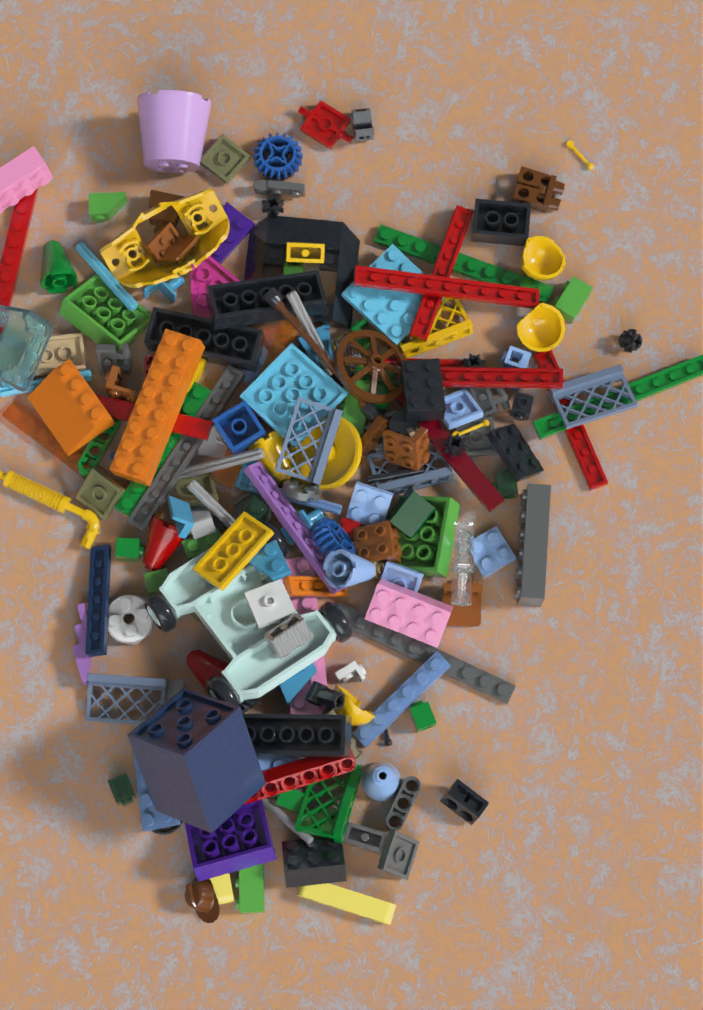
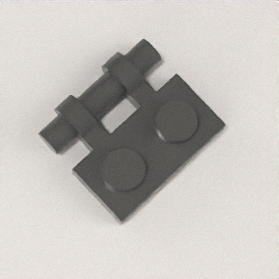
M96 344L99 375H106L108 370L111 371L112 365L120 367V370L124 371L125 374L132 373L133 362L130 360L132 355L128 344H122L121 350H116V345Z
M469 387L472 397L483 411V417L498 413L496 406L498 404H502L503 410L511 408L509 395H506L504 388H496L499 397L494 399L491 391L493 388Z

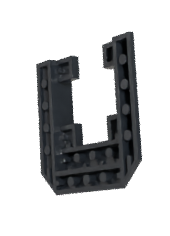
M271 215L270 218L267 217L252 228L249 232L244 280L263 278L264 266L283 267L284 250H287V242L325 244L324 263H320L319 271L337 272L334 305L326 304L325 314L314 315V323L330 324L335 328L351 329L353 306L341 294L354 282V268L356 265L358 266L360 240L346 224L339 221L278 216L276 218L274 215Z

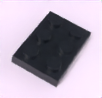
M514 423L492 430L487 434L488 439L516 482L539 475L544 471L539 460Z

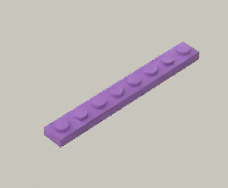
M259 461L247 466L244 472L333 595L345 589L333 588L326 582L324 577L326 572L323 570L326 556H323V553L319 551L315 541L312 539L313 536L262 463Z

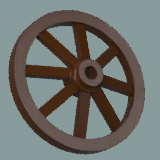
M357 330L345 336L337 346L334 355V365L340 381L349 392L366 402L382 404L391 402L402 394L401 380L396 389L385 372L387 370L400 376V368L385 363V360L394 355L400 366L401 361L407 359L400 347L395 345L386 335L373 330ZM369 339L371 353L355 340ZM376 341L383 344L389 350L382 355L378 354ZM346 345L352 346L365 358L343 356ZM344 363L361 364L364 368L350 378L345 370ZM366 373L371 374L369 392L364 391L355 384ZM378 373L390 393L376 394Z

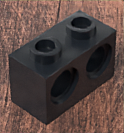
M458 778L440 800V802L470 825L481 816L489 804L488 801Z

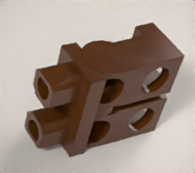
M521 166L511 202L529 203L532 209L547 213L548 209L558 211L561 199L551 196L552 193L562 195L565 184L556 181L557 176H550Z

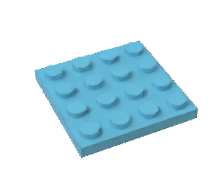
M393 244L369 266L424 274ZM353 283L341 294L348 303L395 345H398L409 334L423 296L422 294L353 286Z
M291 343L239 398L242 401L245 400L260 418L281 437L285 438L297 397L335 408L348 393ZM300 403L298 410L301 416L311 412L308 404ZM321 409L315 412L320 422L328 416L329 411ZM313 414L303 418L307 428L317 424ZM301 420L293 425L296 435L305 430ZM306 432L298 436L299 442L301 443L308 434ZM295 439L288 442L294 448L298 446Z

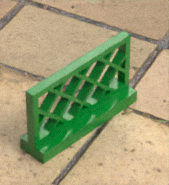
M356 764L352 771L347 772V777L340 781L336 776L333 777L336 783L328 788L324 784V780L309 784L296 821L295 831L332 838L335 843L342 844L362 777L361 765ZM320 783L324 790L315 794L312 787ZM340 787L342 794L334 798L330 791ZM327 793L331 800L321 804L318 798ZM315 800L319 807L309 811L307 804ZM335 804L337 811L329 815L325 808ZM322 810L326 817L317 822L313 815ZM309 817L314 823L309 827L301 826L302 821ZM329 821L332 825L331 832L322 830L320 825Z

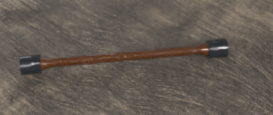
M274 287L269 290L262 298L272 309L275 307L277 311L279 310L289 320L288 322L292 324L293 328L300 333L299 335L303 337L306 343L313 348L312 350L316 352L317 356L324 361L330 371L340 380L333 361L326 356L327 354L323 352L314 339L302 328L296 318L291 315L290 311L286 309L285 304L282 302L283 298ZM351 393L354 399L359 402V406L362 408L360 411L369 422L381 413L373 403L361 400Z

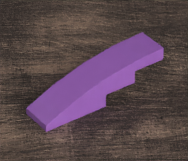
M81 603L77 607L82 623L74 625L80 644L74 645L72 648L84 686H88L87 676L88 673H91L92 657L85 655L87 606L85 603Z

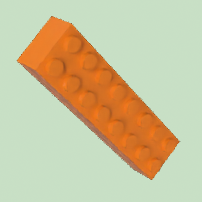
M165 329L109 468L114 475L150 487L204 352L205 346L200 339Z

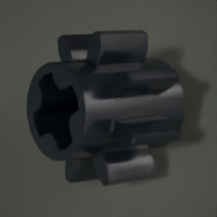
M268 195L267 200H262V205L264 206L262 207V212H267L268 218L271 215L278 218L279 213H284V208L282 207L284 206V201H279L278 195Z
M624 330L619 336V345L621 348H624V352L632 353V351H637L641 347L642 337L640 336L641 334H637V330Z
M470 353L468 359L463 358V367H472L473 364L474 367H482L485 364V360H481L479 354L476 356Z
M458 433L456 436L448 435V441L443 443V446L447 447L444 453L451 455L452 459L454 456L462 457V451L467 449V446L463 445L466 439L459 437Z

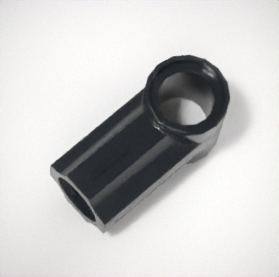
M313 681L305 700L319 707L323 705L338 711L344 706L345 695Z

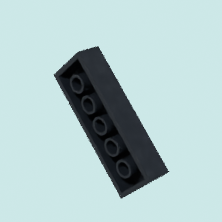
M315 270L207 286L206 300L214 330L286 320L287 318L279 310L277 311L275 307L272 309L262 298L273 287L283 298L284 306L293 317L297 318L287 298V294L291 291L297 292L308 316L325 314L327 299L319 271Z
M153 307L144 339L148 350L157 351L164 331L168 329L200 339L205 346L201 358L205 359L206 362L224 366L230 365L234 368L256 372L265 340L262 329L238 326L214 330L212 320L209 318Z
M243 714L256 756L350 758L352 717L348 715Z

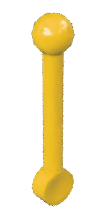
M572 140L567 141V148H571L587 165V169L592 170L594 165L589 163L575 148Z
M485 419L482 421V423L467 428L463 431H454L452 436H456V434L458 433L460 437V435L478 429L482 426L487 427L489 426L490 422L487 419Z

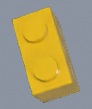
M287 242L286 262L324 263L325 244Z

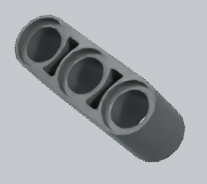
M409 776L404 780L386 818L385 825L388 830L399 831L402 828L421 787L417 777ZM407 782H415L417 789L409 791L406 788ZM400 799H405L408 802L409 806L406 809L398 807L397 802ZM397 817L400 820V825L398 827L390 826L389 819Z

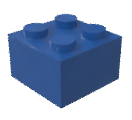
M245 400L212 420L214 428L232 455L243 452L257 440L266 437L265 430Z

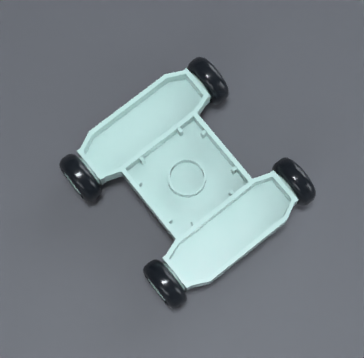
M261 522L274 533L265 544L276 540L285 558L288 550L281 534L270 522ZM209 549L171 572L163 585L158 588L159 593L150 592L143 599L149 616L163 632L173 630L176 627V620L180 616L193 612L197 614L231 659L229 665L221 672L222 677L214 675L206 681V689L210 697L239 707V704L244 702V700L260 698L325 655L333 642L343 643L352 636L351 625L342 610L333 602H326L319 607V610L300 615L305 619L312 639H309L305 645L293 650L290 655L281 659L278 658L269 648L264 634L286 619L259 629L244 596L245 592L273 581L248 563L222 592L193 570V567Z

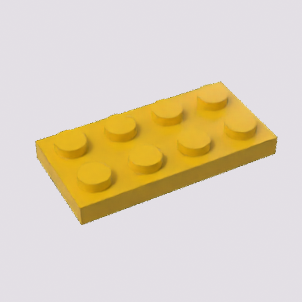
M244 511L193 567V570L223 592L274 533L270 528Z

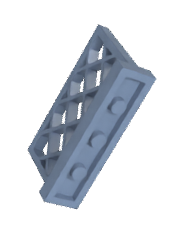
M621 364L563 382V389H550L549 397L554 402L566 430L638 406L623 374L624 369ZM621 381L623 385L622 390L613 388V383ZM601 387L606 389V392L602 396L594 393L595 389ZM609 391L619 395L616 401L607 398ZM584 393L589 396L585 402L576 398L577 395ZM621 396L629 398L631 403L625 405L620 403L619 400ZM591 397L601 400L599 406L589 403ZM565 398L570 400L571 402L569 406L566 407L564 405H561L559 400ZM574 402L583 405L581 412L571 409ZM604 402L614 405L610 410L601 407ZM588 407L596 412L594 415L589 416L584 414V411ZM568 413L578 416L577 420L568 422Z
M297 397L274 471L320 485L343 411ZM301 402L308 404L311 412L304 416H301L298 410ZM324 409L329 411L327 419L320 422L315 412ZM313 414L317 424L307 428L303 418ZM301 420L305 430L296 435L293 425ZM319 426L322 435L314 441L310 430ZM307 432L311 443L302 447L297 437ZM295 439L299 449L290 453L287 444ZM313 445L316 449V454L308 459L303 449ZM301 451L306 461L296 465L292 455ZM289 457L294 467L289 470L281 469L282 460ZM307 463L311 469L309 476L301 475L298 467Z
M429 450L433 459L429 464L425 463L423 465L427 467L424 473L395 480L391 479L381 484L375 482L376 488L394 493L393 496L404 494L409 487L415 491L453 481V472L442 455H439L438 450L436 453ZM384 451L367 455L372 475H376V470L378 471L377 474L388 472L384 470L389 462L384 457ZM381 458L385 462L380 468L373 464L372 459ZM437 458L444 462L445 467L436 468L432 465ZM389 462V463H391V464L397 466L394 471H398L400 468H401V469H408V468H406V467H403V466L394 464V463H392V462Z
M88 673L87 681L89 682L85 721L140 725L143 722L141 720L144 717L147 719V714L154 708L158 710L160 703L161 706L166 703L169 679ZM93 685L101 686L105 691L98 699L93 695ZM115 687H120L125 694L116 701L110 692ZM134 689H139L144 694L137 702L129 695ZM154 690L162 691L161 699L155 704L148 695ZM106 695L114 702L107 710L99 702ZM126 696L134 704L127 711L119 704ZM145 698L153 705L146 713L138 705ZM98 704L103 713L99 717H91V708ZM117 705L123 714L118 719H113L108 712ZM134 707L142 714L138 720H132L128 715Z

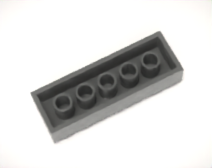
M528 484L521 494L520 506L524 507L521 509L519 524H522V527H520L518 533V543H521V546H519L517 551V562H520V565L518 564V569H516V580L519 581V584L517 583L514 596L515 599H518V605L541 607L545 599L551 485Z

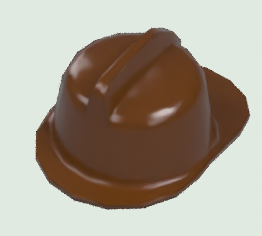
M197 877L194 878L192 883L186 885L185 901L189 907L195 909L198 917L203 922L213 923L220 914V906L213 884L210 879L198 881Z

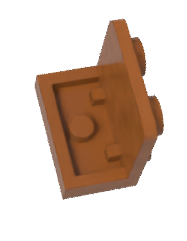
M166 222L144 247L156 264L177 263L185 258V254L196 246L199 237L198 235L180 236L172 223Z
M112 365L111 371L108 370L105 376V381H107L105 387L108 396L136 403L140 392L120 387L123 380L120 367Z
M420 427L412 437L390 430L383 432L384 457L387 461L417 472L429 461L428 429Z
M389 520L354 529L353 535L357 556L370 562L388 559L396 564L401 563L402 549L398 542L400 531Z
M449 580L447 583H443L442 602L453 606L446 626H480L483 584H478V581L459 583L456 580Z

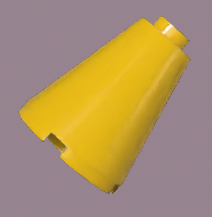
M276 431L269 433V436L265 438L262 437L249 447L248 450L263 449L264 458L257 461H260L279 483L290 481V478L293 476L274 471L284 438ZM289 457L282 460L281 469L289 470L293 468Z

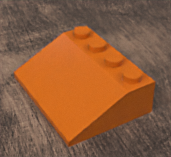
M70 358L56 367L27 397L68 456L115 424L110 414Z

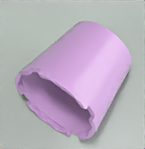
M158 90V94L152 95L148 91L138 96L137 104L145 167L157 172H172L175 174H184L199 169L211 111L210 99L206 98L203 100L200 94L179 90Z

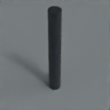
M422 466L418 472L408 468L366 476L367 483L424 473V468Z

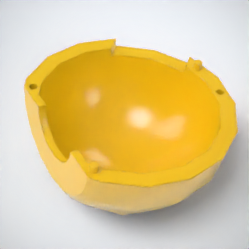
M534 236L528 238L521 255V269L527 276L538 281H548L556 278L563 271L566 264L565 255L561 248L554 243V240L548 237Z
M540 303L517 323L518 336L521 342L530 350L538 352L550 351L557 347L563 339L565 332L564 318L560 311L552 305Z
M336 684L333 690L345 695L343 708H340L338 711L335 710L337 715L352 717V726L364 725L376 717L371 711H363L359 708L361 702L357 699L358 696H353L346 689Z

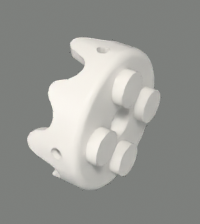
M123 595L111 602L108 614V632L117 642L136 645L150 635L154 622L144 606L143 598L136 595ZM127 614H132L135 617L134 621L130 624L124 622V617Z

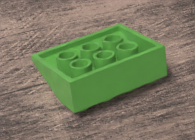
M98 274L66 296L62 301L59 311L62 317L96 344L116 345V350H121L122 344H128L130 347L148 327L151 313L140 304L137 305L135 310L129 311Z
M421 496L433 505L436 510L413 539L399 529L400 538H398V542L402 549L401 563L399 565L424 573L423 576L447 578L460 504L451 497Z

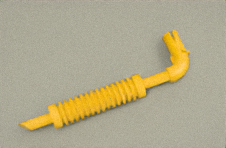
M10 470L6 474L0 471V479L4 481L3 486L24 494V496L41 502V504L58 510L63 514L68 510L81 516L88 524L79 545L91 549L96 535L100 534L98 532L100 523L95 513L71 504V498L52 489L50 490V488L40 485L35 481L33 482V480L20 474H16V472Z

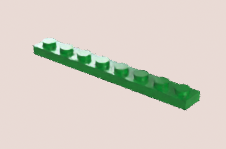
M195 382L186 395L179 414L195 417L211 390ZM171 432L153 480L182 435ZM131 481L114 507L115 510L130 517L149 487Z

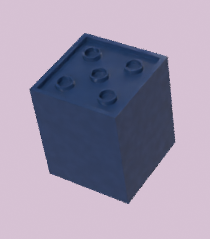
M183 688L127 735L155 810L212 833L266 784L239 706Z

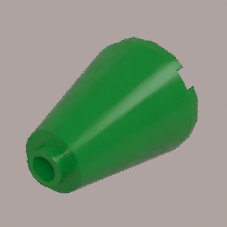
M50 240L43 245L41 288L47 289V292L51 294L65 293L68 291L67 288L71 286L73 288L76 287L78 277L61 243Z

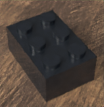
M476 198L471 241L524 246L529 237L531 204Z
M439 358L401 361L400 380L406 422L444 420L446 406Z
M327 837L314 838L310 844L306 843L303 839L282 841L286 888L347 881L343 843H335L334 839Z

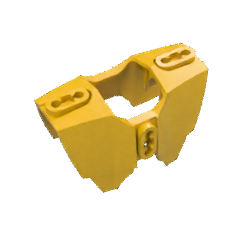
M208 188L175 201L160 202L147 211L141 212L128 228L102 247L99 252L111 274L121 285L131 288L155 285L178 278V274L181 276L193 269L191 264L196 268L202 261L214 253L228 237L230 229L229 218L213 189ZM212 204L216 207L214 211L209 210V206ZM172 205L189 235H198L199 240L196 242V246L185 254V258L177 263L169 262L158 266L145 249L136 226L138 223L147 220ZM195 214H200L198 220H194ZM130 250L135 251L133 256L128 255ZM115 258L119 259L117 265L112 264V260Z

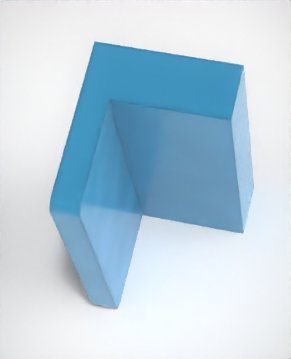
M169 496L167 501L171 517L175 521L178 537L185 539L194 525L190 505L188 502Z

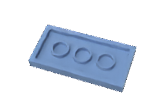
M133 752L142 831L147 832L180 825V820L155 810Z

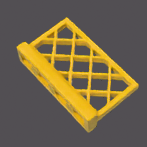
M444 298L440 304L442 305L439 306V311L426 342L412 337L410 342L402 344L401 341L398 344L406 358L415 357L473 334V324L468 319L459 299H454L456 303L454 309L445 306V303L453 300V298ZM442 310L452 313L449 320L439 317ZM454 315L461 316L464 321L456 323L453 322L452 319ZM437 321L447 324L442 330L434 328Z

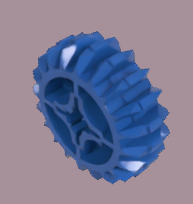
M278 132L275 134L276 136H272L269 133V138L267 139L263 136L262 142L258 141L257 147L254 148V165L258 167L259 173L263 172L264 178L270 175V180H273L274 177H277V181H280V177L287 180V175L293 177V171L298 172V166L302 165L301 159L303 154L300 153L302 149L298 146L297 140L293 141L292 136L286 138L285 133L282 136H279ZM269 150L270 155L268 156V159L264 161L263 156L265 152ZM292 153L293 158L287 163L286 158L288 154Z
M324 517L311 528L312 539L315 541L319 551L323 553V556L327 557L330 552L338 549H344L356 555L355 544L352 542V538L335 520Z

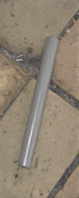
M268 798L262 799L263 805L306 843L310 844L314 838L310 834L295 831L296 822Z

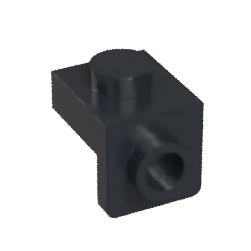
M516 392L510 416L517 421H528L534 397Z

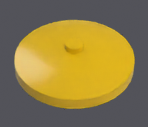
M341 417L319 485L321 490L334 489L343 485L354 475L360 464L362 456L361 438L355 426L346 418ZM319 426L311 432L314 441L322 435ZM309 436L300 443L302 447L311 443ZM290 445V453L299 449V446L294 448ZM313 445L303 449L308 459L316 454V449ZM301 451L292 455L296 465L306 461ZM307 463L298 467L301 475L309 476L311 469ZM301 479V481H302L303 483H306V484L311 483V482H309V481H305V480H302V479Z

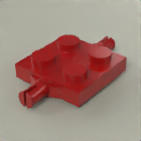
M320 100L311 111L303 106H300L298 109V113L306 117V121L300 128V131L330 150L340 139L345 140L349 144L354 137L345 132L351 122V118Z

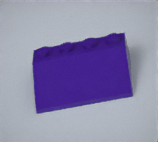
M262 799L242 805L212 833L185 823L193 870L198 881L277 860Z

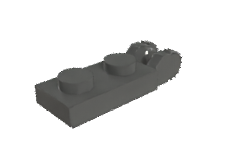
M257 180L253 184L254 191L257 194L266 195L269 192L274 196L286 194L292 198L305 197V185L301 183Z

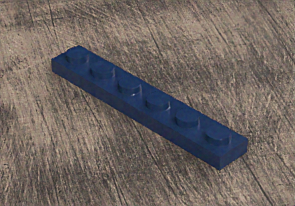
M108 544L94 546L90 549L85 655L88 657L107 655L111 546Z

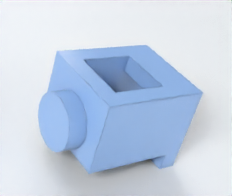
M510 346L509 350L503 353L501 359L504 362L503 367L505 365L511 368H527L532 353Z

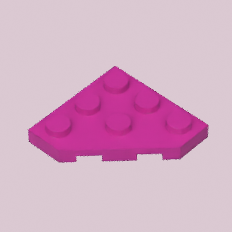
M209 256L196 268L191 264L193 269L190 271L192 314L211 319L206 300L207 286L240 280Z

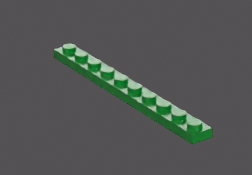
M381 224L374 238L375 244L386 248L393 244L403 254L433 265L441 248L440 245ZM462 253L458 254L452 272L481 282L540 289L539 303L548 304L554 289L553 286Z
M703 354L629 383L628 385L636 401H641L703 376ZM609 391L607 398L616 401L619 395ZM621 396L619 400L620 403L625 405L631 403L630 399ZM594 397L589 401L590 404L599 406L601 400ZM604 402L601 408L610 410L614 405ZM576 404L571 409L581 412L583 405ZM586 407L584 414L591 416L596 411ZM559 412L535 420L532 423L539 440L566 430ZM571 413L567 415L568 422L575 421L578 416Z

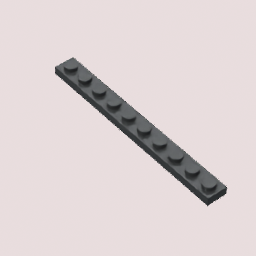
M228 365L195 417L212 421L220 416L245 378V373ZM182 435L150 487L128 518L129 524L145 532L153 516L155 517L204 440Z
M339 602L338 607L348 619L353 632L421 664H424L438 651L451 665L444 675L508 704L516 687L515 685L427 643L365 619V614Z

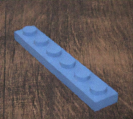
M438 651L435 652L373 712L376 716L369 723L359 726L352 734L367 748L440 678L451 665Z

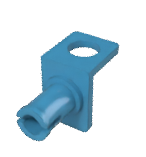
M183 277L170 279L167 283L161 282L155 285H148L143 290V298L146 299L159 289L172 303H175L177 294L174 291L184 284L185 281Z
M319 508L308 514L304 510L298 513L309 530H311L314 523L324 518ZM284 526L280 528V532L287 542L293 544L294 541L288 535Z

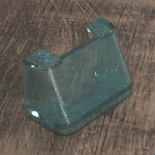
M0 305V327L3 328L0 335V385L24 392L29 389L52 335V325L31 310Z

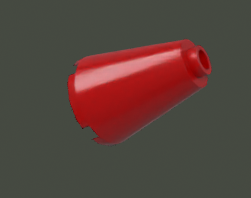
M154 516L151 520L143 563L146 564L144 568L150 571L161 570L184 540L178 537L176 526Z
M199 649L192 650L186 657L187 666L207 693L206 681L214 675L222 677L221 672L229 665Z

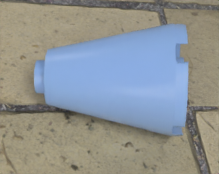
M344 549L330 552L323 564V570L326 572L325 580L333 588L342 589L371 580L375 575V566L372 562Z
M373 763L364 771L362 776L363 790L375 801H388L395 797L400 790V773L390 763ZM379 776H384L386 779L382 780Z

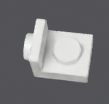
M353 661L337 671L335 677L338 682L342 680L347 682L354 677L353 673H356L362 682L365 680L364 674H366V671L361 663L357 665L356 661Z

